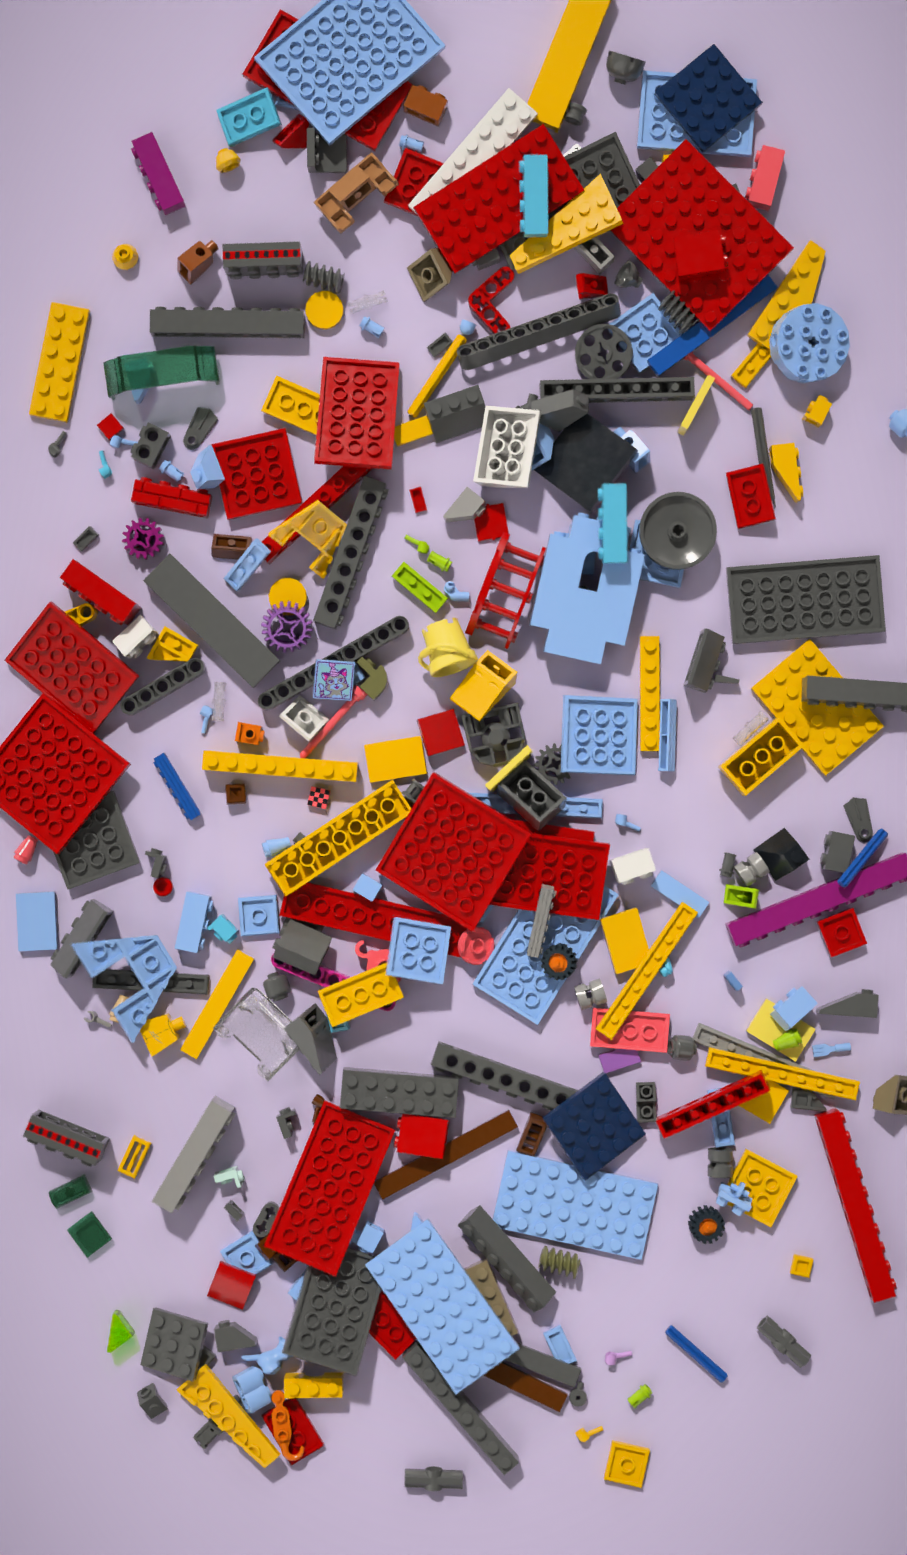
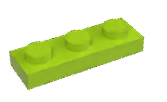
M405 562L392 575V578L435 613L448 599Z

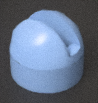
M462 320L460 324V331L464 335L472 334L476 328L474 323L467 320Z

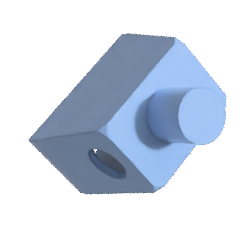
M619 427L614 431V433L639 450L628 464L635 473L650 463V450L632 430L626 433L622 427Z

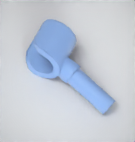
M115 435L112 437L110 445L119 448L121 443L133 446L134 443L138 442L125 440Z
M206 705L200 711V715L205 717L201 733H206L208 721L213 714L212 708Z
M616 814V824L632 828L638 832L640 831L641 827L626 822L627 815Z

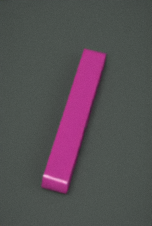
M273 955L271 956V963L276 968L323 987L331 985L329 977L332 975L337 976L339 982L350 978V976L322 965L319 967L321 976L314 978L311 973L304 970L296 971L292 965L285 962L278 964ZM396 1001L389 1007L382 1006L378 1009L391 1011L395 1007Z

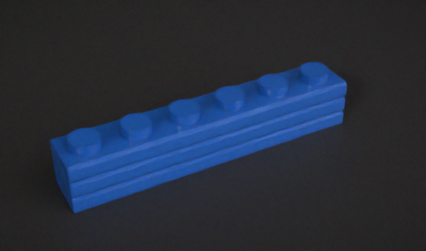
M162 753L155 757L153 763L156 768L159 767L161 771L159 773L162 778L166 779L167 787L172 789L173 797L178 799L179 807L186 812L184 813L185 817L193 820L202 815L167 755Z

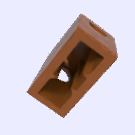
M212 240L206 245L198 241L177 258V271L190 285L213 264V254L219 249L217 244Z

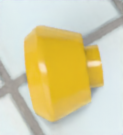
M228 148L221 149L216 156V169L221 173L232 171L240 165L241 159L233 150H228Z
M121 244L114 249L112 259L118 268L128 270L137 264L138 252L130 244Z

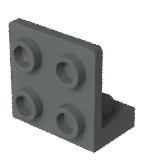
M307 128L308 173H346L347 149L345 134L329 146L320 134L315 133V128Z

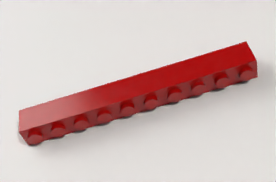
M836 1108L815 1114L814 1117L870 1299L876 1303L895 1297L894 1290H897L894 1278H890L889 1271H891V1266L883 1255L886 1250L883 1242H879L878 1234H880L877 1223H874L872 1216H874L871 1204L868 1205L866 1198L869 1195L866 1186H862L860 1180L863 1179L860 1167L857 1168L855 1164L857 1155L849 1144L852 1141L848 1130L845 1131L844 1123H846L843 1112Z

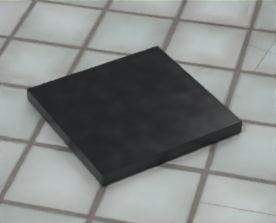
M587 413L561 432L553 443L551 459L534 469V471L592 513L601 501L598 500V489H601L602 484H614L639 450Z

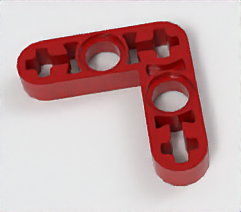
M507 266L497 270L473 291L468 298L470 308L493 334L498 333L499 328L494 324L498 318L500 319L498 324L501 327L506 326L505 330L510 328L509 323L490 302L513 282L514 272ZM502 272L505 274L510 273L509 280L503 279L500 283L503 286L500 287L495 278L499 281L502 278ZM488 284L496 286L497 289L494 293L486 291ZM474 297L476 299L481 298L480 303L484 307L481 312H479L481 307L477 303L472 304ZM486 311H493L495 317L492 320L485 319L484 313Z

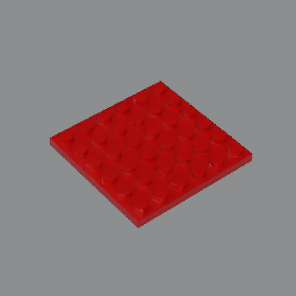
M42 693L0 746V808L59 855L129 768L131 763Z
M433 772L375 871L473 932L531 837L532 832L436 772Z

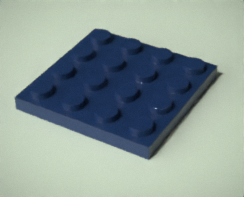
M715 44L705 50L654 93L702 153L763 103Z
M604 1072L542 1118L585 1181L646 1135Z

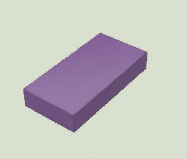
M614 1049L598 1055L604 1073L641 1062L637 1050Z

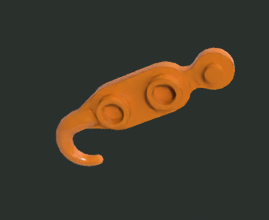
M276 1390L272 1394V1401L276 1405L272 1411L274 1437L281 1448L283 1456L287 1460L296 1461L303 1456L304 1447L301 1446L299 1453L296 1455H292L289 1452L288 1446L292 1435L290 1415L288 1409L283 1405L285 1400L284 1392Z

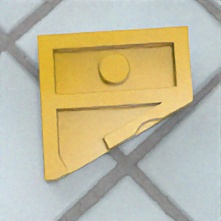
M164 626L147 659L187 662L192 658L199 645Z

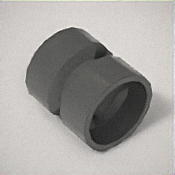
M725 1147L708 1148V1160L711 1161L708 1164V1176L713 1178L733 1177V1166L730 1164L733 1161V1149Z

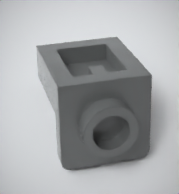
M290 1107L280 1110V1114L276 1117L284 1139L291 1137V1131H294L291 1120H287V1117L295 1115L296 1109L291 1110Z

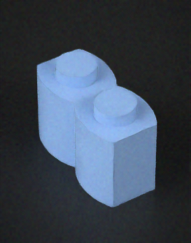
M251 1366L232 1377L246 1412L252 1414L271 1403L270 1397L272 1394L268 1386H265L263 1383L264 1375L260 1368L257 1369V1367Z

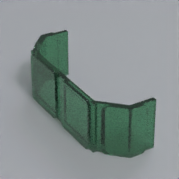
M194 345L118 356L103 362L108 397L112 398V400H116L115 395L125 391L193 381L215 382L216 385H219L220 382L214 346Z

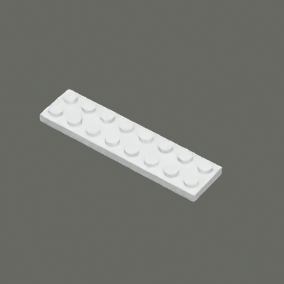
M508 88L409 203L408 207L415 212L414 206L514 143L536 118L538 113Z

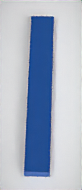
M767 275L711 332L701 322H698L648 359V365L659 377L777 290V285Z

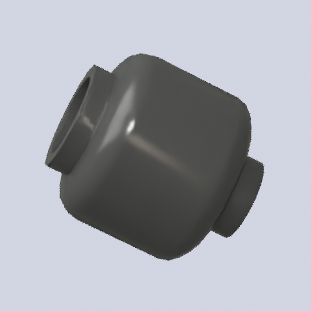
M278 972L267 975L268 979L263 982L267 998L273 999L274 1002L287 998L288 993L291 991L287 976L279 975Z
M674 1035L668 1040L667 1052L674 1060L687 1061L696 1054L697 1045L690 1036Z

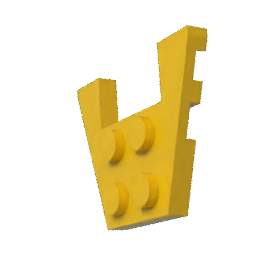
M317 500L270 531L268 535L283 546L295 531L321 551L309 568L324 579L327 574V567L333 560V553L341 541L347 524Z

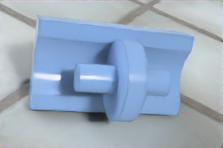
M721 1182L716 1198L718 1205L725 1207L728 1201L734 1204L732 1211L738 1216H741L745 1211L749 1212L752 1208V1198L748 1196L749 1192L744 1190L745 1183L740 1182L738 1186L732 1183L729 1186Z

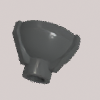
M628 260L621 267L616 276L615 285L621 288L631 286L637 288L640 286L642 278L638 276L637 267L632 261Z

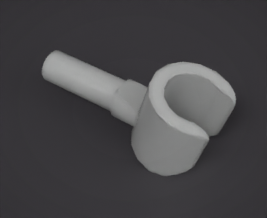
M87 1011L93 1015L92 1020L84 1018L86 1022H96L110 1028L111 1024L100 1019L95 1011Z

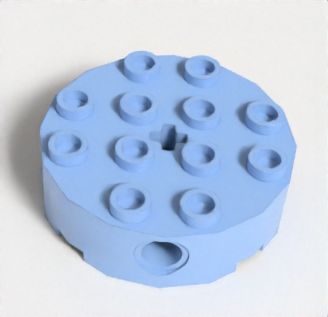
M818 303L800 305L783 314L773 326L769 340L770 354L774 364H777L779 370L788 379L800 383L825 380L837 373L846 361L850 347L849 332L842 317L830 307Z

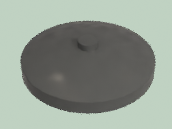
M671 492L656 498L644 511L639 525L640 542L645 553L658 565L674 570L687 569L704 560L712 550L717 536L716 520L709 506L697 496L685 492Z

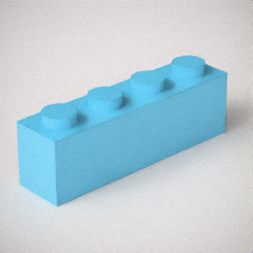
M524 155L522 161H519V173H523V180L519 181V192H523V200H520L519 204L520 212H523V220H520V232H523V237H547V155Z
M602 484L601 489H598V500H601V508H598V520L602 521V528H598V539L602 540V547L598 549V557L602 559V563H627L626 484Z

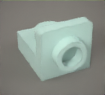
M238 1166L221 1170L214 1174L215 1183L221 1182V1184H226L234 1178L237 1188H241L242 1182L245 1181L243 1172L238 1170Z

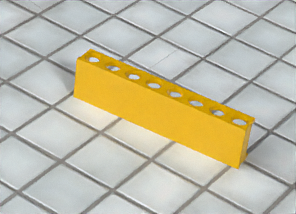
M612 0L568 1L527 103L538 113L532 122L540 125L544 124L545 127L555 130L554 132H559Z
M391 780L265 863V867L286 897L407 817L411 807L397 788L395 782Z

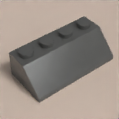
M95 899L85 902L81 909L83 911L81 917L75 918L71 925L73 927L70 934L66 933L61 941L62 947L60 950L56 949L51 957L53 961L50 965L66 979L72 977L81 964L80 959L70 944L95 941L113 913V910Z

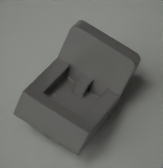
M151 848V851H146L145 855L155 857L151 877L160 878L166 872L167 864H164L166 855H162L163 851Z
M153 1383L137 1392L140 1407L151 1419L168 1409L167 1404L159 1396Z

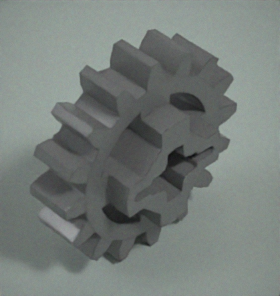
M553 743L552 748L546 745V751L544 752L540 749L541 756H535L539 762L535 763L534 766L539 767L537 771L547 778L549 782L552 780L554 785H557V780H560L563 784L565 777L567 779L571 777L569 773L563 774L561 772V763L558 765L557 770L554 767L546 768L550 766L552 759L561 761V758L555 756L553 752L561 753V745L559 748H556L555 743ZM547 755V764L542 766L543 758ZM545 772H554L556 777H551L547 775Z

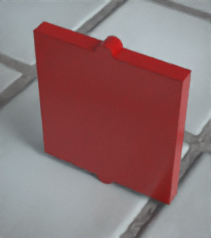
M504 503L486 504L484 506L486 507L484 513L480 517H475L478 541L489 539L494 541L495 538H501L503 532L508 533Z

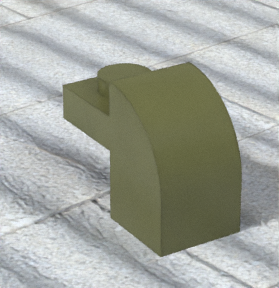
M361 657L357 664L370 676L360 688L375 701L387 686V673L382 665L375 670L374 667L376 665L369 658L365 660Z

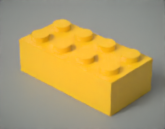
M779 716L733 753L718 768L740 794L746 796L804 747V745Z

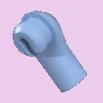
M446 582L444 592L450 600L469 602V592H459L453 582Z

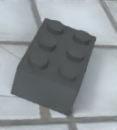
M526 760L498 784L497 794L538 832L566 806L567 797Z

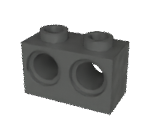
M148 422L146 426L142 427L139 433L140 439L138 443H134L130 453H132L131 457L133 460L154 470L171 435L169 432ZM151 433H158L157 440H149ZM147 449L150 451L147 458H141L140 454L143 450Z

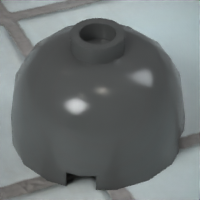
M609 51L606 67L608 73L615 77L614 82L625 85L626 81L633 82L640 77L646 62Z

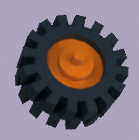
M566 944L552 945L543 953L541 958V967L544 968V973H547L549 978L553 977L554 980L568 978L577 967L578 959L575 957L576 953H573V949L571 947L568 948Z
M703 1205L704 1209L699 1206L697 1207L699 1211L693 1210V1216H689V1230L698 1242L702 1241L703 1244H706L708 1241L711 1244L713 1243L712 1239H715V1241L719 1240L717 1238L718 1235L722 1237L721 1231H725L723 1226L725 1222L717 1209H714L712 1206L708 1208L707 1205Z

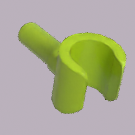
M407 534L405 535L404 539L418 545L417 552L428 553L429 545L426 542L416 540Z

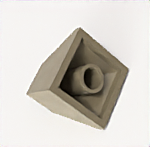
M438 248L430 249L407 267L423 302L430 299L450 283L452 270Z
M895 1075L877 1088L873 1097L872 1109L891 1114L907 1115V1076Z

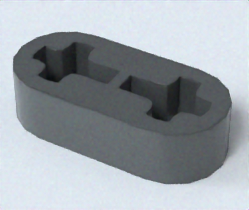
M267 1202L253 1225V1232L257 1237H265L270 1232L280 1208L276 1202ZM271 1206H273L274 1212H276V1214L272 1213L271 1216L267 1218L266 1215L268 1213V1210H266V1208H271ZM263 1221H266L265 1229L267 1231L259 1232L257 1225H261Z

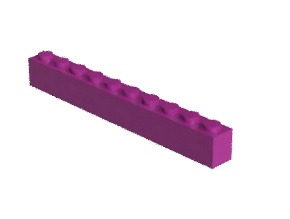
M902 852L862 868L845 888L838 884L839 878L725 923L733 945H739L740 948L747 946L752 939L757 938L758 941L768 937L767 933L775 931V933L786 930L785 926L790 924L793 926L799 925L807 917L811 919L819 917L824 910L828 909V912L834 911L839 908V904L846 902V905L856 902V898L863 895L865 898L875 894L874 890L879 888L882 890L891 888L894 882H906L907 854Z

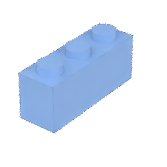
M191 891L186 892L175 949L198 953L200 949L203 950L205 938H202L204 930L207 931L209 919H206L207 913L211 912L213 906L210 895Z

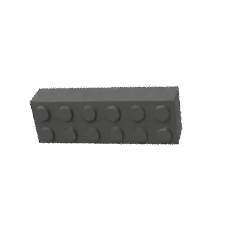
M344 1067L340 1108L456 1118L459 1078L446 1075Z

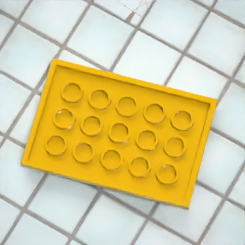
M808 639L751 687V690L775 718L780 716L803 743L804 747L801 749L823 775L826 776L883 728L884 725L870 709H864V706L857 705V708H846L845 704H838L837 707L826 706V703L808 705L807 702L801 701L802 678L806 676L843 678L811 639Z

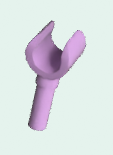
M607 1352L605 1362L608 1365H615L616 1358L632 1356V1352Z

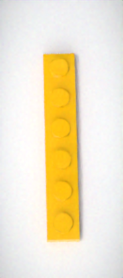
M640 636V751H659V636Z

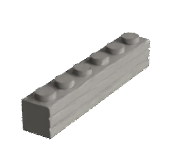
M542 884L527 956L539 958V954L542 955L543 947L541 945L545 942L546 936H544V932H547L548 929L546 923L547 920H550L551 914L549 910L553 907V902L551 901L552 898H555L556 894L554 886Z

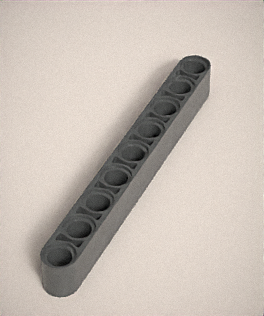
M606 294L461 345L457 349L460 367L464 370H471L583 331L594 325L614 320L621 314L618 296L616 294Z
M396 616L322 660L336 658L339 661L356 662L361 657L370 654L406 633L409 628L408 620L404 616ZM398 620H402L406 623L404 629L398 630L395 628V623ZM381 630H387L389 636L387 639L382 640L378 637V633ZM365 639L371 640V648L364 649L362 642ZM354 649L356 652L355 657L352 659L346 658V650ZM316 663L262 693L258 698L259 706L264 710H272L314 686L312 671ZM297 678H305L306 683L303 687L296 686L295 681ZM281 687L289 689V694L286 697L279 695ZM266 696L272 698V704L268 707H265L262 703L263 698Z

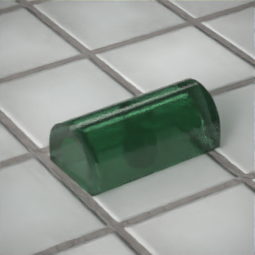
M85 1174L50 1190L49 1197L53 1206L58 1209L93 1191Z

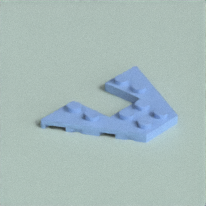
M158 935L70 944L92 978L123 957L127 961L143 989L111 1011L132 1043L135 1042L136 1036L146 1023L149 1014L153 1011L163 989L166 988L170 977L177 969Z

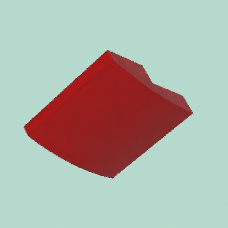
M220 1261L207 1296L243 1310L256 1274Z

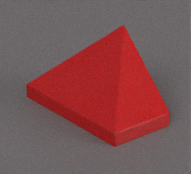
M298 114L272 139L273 143L281 148L306 149L309 122L305 117Z

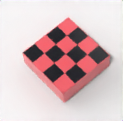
M311 786L307 805L326 809L331 790Z

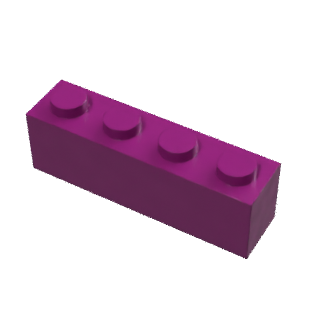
M153 132L132 140L131 142L134 147L131 148L135 159L139 158L142 165H139L143 177L147 175L150 181L146 184L151 194L155 193L158 198L154 200L158 210H163L166 216L186 207Z

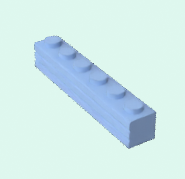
M660 699L658 771H675L677 700Z

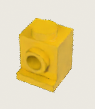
M818 395L815 402L811 400L806 410L809 413L806 412L802 420L819 428L832 403L828 402V398Z

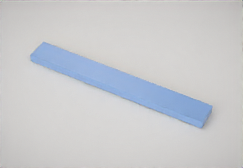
M469 793L502 814H519L498 794ZM567 797L565 808L556 816L602 818L603 799Z

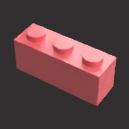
M763 145L760 151L757 150L754 162H757L756 169H752L749 179L752 181L751 188L747 187L745 199H748V202L754 208L769 211L785 150Z

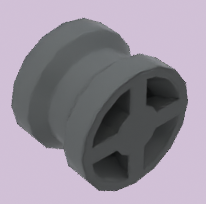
M571 102L568 107L569 112L565 114L564 119L573 125L581 126L583 123L582 118L586 115L587 109L578 103Z

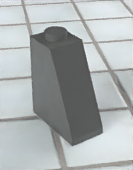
M572 389L531 401L529 403V410H540L539 423L560 432L588 413V395Z

